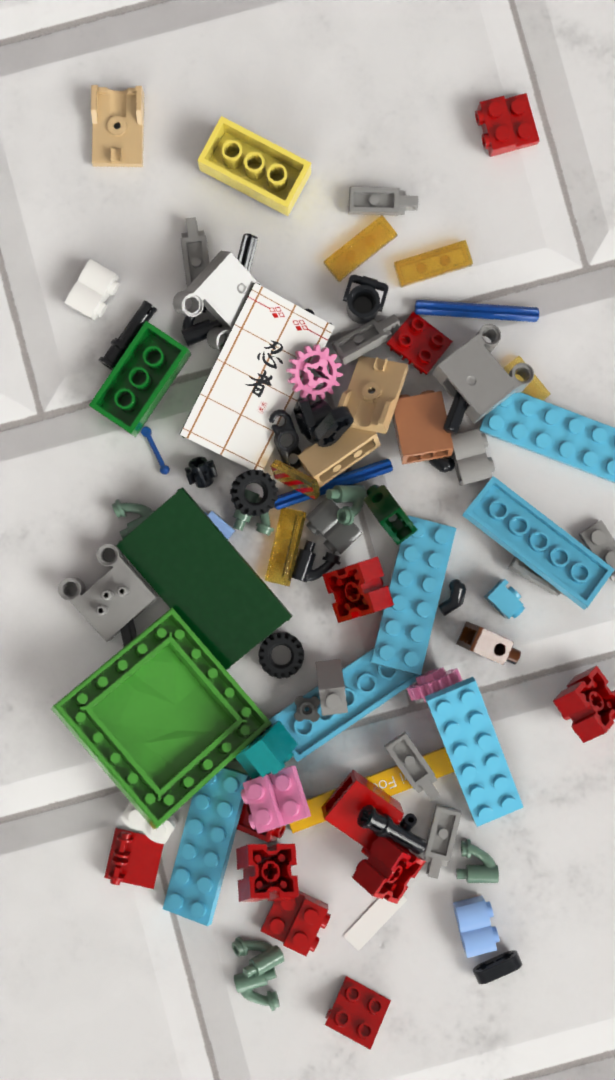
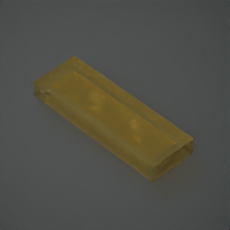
M381 215L328 257L323 264L335 279L341 282L395 239L398 234Z
M463 240L396 261L393 265L400 287L403 288L473 265L467 242Z
M289 508L281 509L265 581L290 586L306 512Z

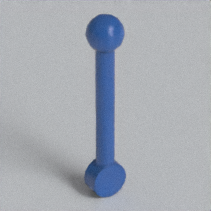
M143 427L141 433L147 438L157 458L161 474H168L170 469L165 465L151 437V429Z

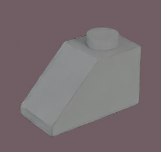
M341 659L315 662L322 716L348 713Z

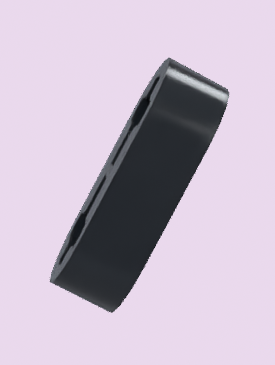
M340 406L333 409L314 430V437L320 447H328L336 443L353 424L354 419L348 407Z
M512 950L480 963L473 969V973L479 984H486L518 970L522 966V961L518 952Z

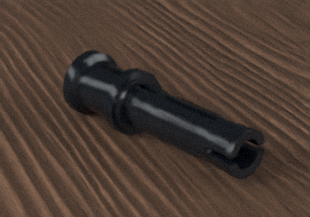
M145 300L142 302L143 304L119 338L113 339L104 357L98 359L110 370L114 369L146 321L149 322L157 311L154 306L152 308V304Z
M366 805L360 811L357 819L360 827L373 830L374 834L378 837H388L417 855L422 854L426 849L425 839L395 824L391 816L378 813L375 807L371 805Z

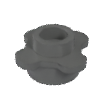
M298 696L295 699L297 712L294 714V718L297 721L311 720L316 722L319 719L320 715L317 709L320 700L316 696L311 698ZM305 707H309L310 710L305 711Z

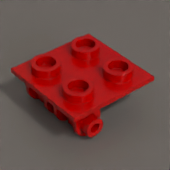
M413 311L387 342V346L390 347V351L395 352L399 356L402 355L403 361L405 358L409 360L408 365L413 363L412 366L420 371V374L424 373L427 375L453 341Z
M115 828L104 878L110 879V883L113 885H120V882L154 889L164 844L156 843L142 833Z
M346 976L332 1009H329L325 1016L327 1019L325 1025L371 1050L391 1000Z

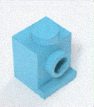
M501 579L484 598L503 617L507 619L511 617L516 618L525 609L523 603L519 600L521 595L513 587L507 588L506 585L509 582L506 579Z

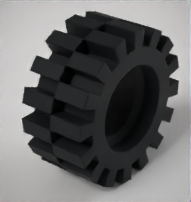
M255 469L238 475L232 483V489H230L231 501L234 503V507L240 510L242 514L249 516H258L269 512L275 506L274 503L278 499V487L276 488L275 480L271 479L270 474ZM250 483H257L263 489V498L257 503H251L245 497V488Z
M287 632L271 634L260 646L258 653L259 663L264 672H267L271 677L274 676L278 679L288 678L296 674L303 664L304 650L302 644L295 636ZM284 645L290 649L291 659L287 664L279 665L273 661L271 653L276 646Z

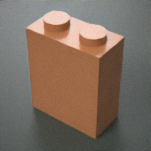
M427 390L415 396L400 395L392 418L402 465L452 456L454 447L451 434L443 429L447 414L442 391Z

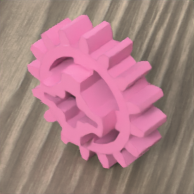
M314 345L313 349L310 346H304V353L298 350L295 352L298 357L296 360L289 359V362L293 364V368L286 369V372L292 373V377L287 381L295 383L292 388L294 392L301 390L300 397L306 398L309 394V400L315 401L316 396L323 400L325 399V392L332 395L334 392L331 387L340 385L336 381V377L343 375L337 372V368L342 366V364L334 362L337 357L336 354L328 355V347H324L321 350L320 345ZM316 355L311 362H304L308 357ZM307 368H314L322 377H314V374ZM299 371H301L303 377L302 382L300 380ZM324 383L321 388L313 390L317 384Z
M444 667L430 670L416 677V684L410 685L406 689L411 701L422 698L426 702L425 696L463 680L457 668L445 671Z

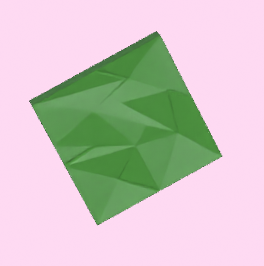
M173 608L168 610L51 708L153 829L160 827L272 724Z

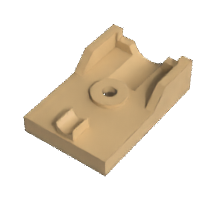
M91 85V115L93 123L92 165L94 167H143L144 91L142 86H135V88H128L123 91H114L107 87ZM116 123L121 125L119 129L114 128Z
M365 356L358 358L348 389L342 393L337 406L349 408L354 419L350 427L387 434L408 372L407 364L388 361L387 358L380 359L378 357L371 358Z

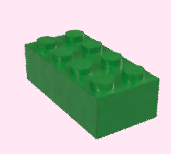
M146 321L89 406L136 437L192 354L188 348Z

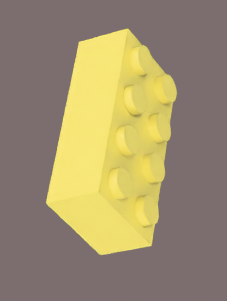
M222 116L197 160L199 169L203 173L286 216H289L311 174V162Z

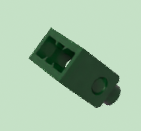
M372 485L367 489V496L364 498V502L397 545L418 531L385 485L380 487L379 485ZM396 514L397 519L390 522L389 518Z

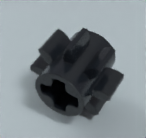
M205 457L192 459L188 464L189 467L185 468L189 485L195 483L198 488L210 486L214 482L213 478L218 476L213 460L207 462Z

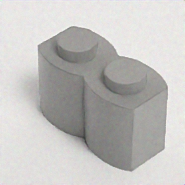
M478 428L452 435L454 447L452 458L455 462V470L460 486L491 478L495 467L492 458L486 455L485 448L488 447V441L485 433H481Z

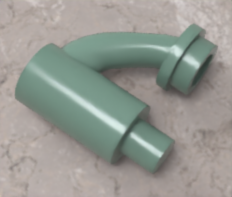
M335 485L333 489L326 491L327 499H333L336 503H353L352 507L344 506L338 510L337 520L339 523L351 525L354 517L361 511L364 498L366 497V489L363 485Z
M245 489L244 494L249 502L257 503L262 499L260 494ZM236 509L233 515L236 518L233 528L243 531L245 523H250L252 516L244 515L240 510ZM269 512L260 515L261 524H256V531L270 536L271 532H274V528L270 527Z
M119 499L115 500L116 503L112 504L118 518L126 517V512L141 515V517L127 523L128 528L120 531L122 539L155 512L145 505L121 503Z
M470 839L461 841V856L471 858L472 854L481 860L483 865H466V869H456V878L466 879L467 883H498V865L495 864L493 858L482 849L471 844Z
M237 937L232 943V949L238 957L246 956L248 950L262 952L250 959L249 965L242 969L246 978L252 975L258 977L284 962V955L277 945L272 946L267 942L257 940L243 941L240 937Z
M274 967L258 977L252 975L246 978L244 973L234 975L236 990L244 998L253 1003L270 1006L272 1011L280 1007L276 991H267V996L252 990L268 985V980L277 978Z

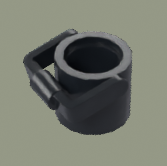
M351 275L343 297V301L347 302L346 310L351 320L356 323L365 324L373 320L378 311L382 312L389 289L388 285L370 277ZM352 283L360 284L350 291ZM375 289L384 291L381 303L379 294Z
M300 399L294 407L299 430L311 443L316 441L314 430L332 411L331 407L324 400H320L310 406L308 399Z

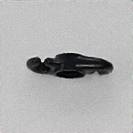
M278 409L270 415L269 422L274 423L278 416L284 417L285 422L282 426L272 425V430L275 433L274 443L283 465L289 470H296L302 466L299 458L295 464H291L288 458L291 454H301V450L298 447L299 437L291 416L286 411ZM285 433H290L293 437L292 444L288 447H283L280 443L281 436Z

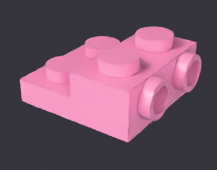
M296 766L282 769L275 775L271 773L263 778L260 776L242 783L244 789L241 790V797L245 804H249L252 813L249 815V823L252 829L257 830L258 834L311 816Z

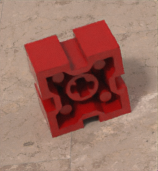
M378 556L322 575L328 594H334L336 602L332 603L338 623L372 614L394 605L388 586L383 587V580L380 578L384 576Z
M597 665L576 675L567 684V689L561 691L553 700V703L562 713L563 719H571L573 721L571 727L583 743L607 733L615 723L613 721L615 719V690L611 692L607 687L609 681Z
M378 837L371 844L370 851L362 847L361 852L368 859H363L358 863L352 878L373 897L385 898L387 901L397 904L407 890V883L411 877H416L426 861L392 839Z
M247 844L236 849L237 870H243L244 878L238 880L239 902H256L265 899L267 901H286L299 897L298 876L291 875V867L297 865L295 844H275L267 847V844Z

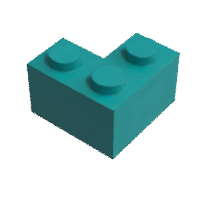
M277 721L257 736L235 758L252 779L260 775L263 778L267 774L272 773L275 775L283 769L285 763L294 756L292 751L298 744L282 723Z

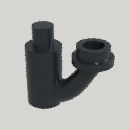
M205 306L202 310L203 314L206 313L207 310ZM185 316L181 331L189 347L207 339L208 332L213 327H222V324L218 320L210 322L207 319L194 325L196 316Z
M306 540L304 549H299L290 577L306 583L307 581L317 580L335 564L340 565V556L326 552L325 557L323 556L322 558L326 560L325 563L311 570L316 554L313 553L316 543Z

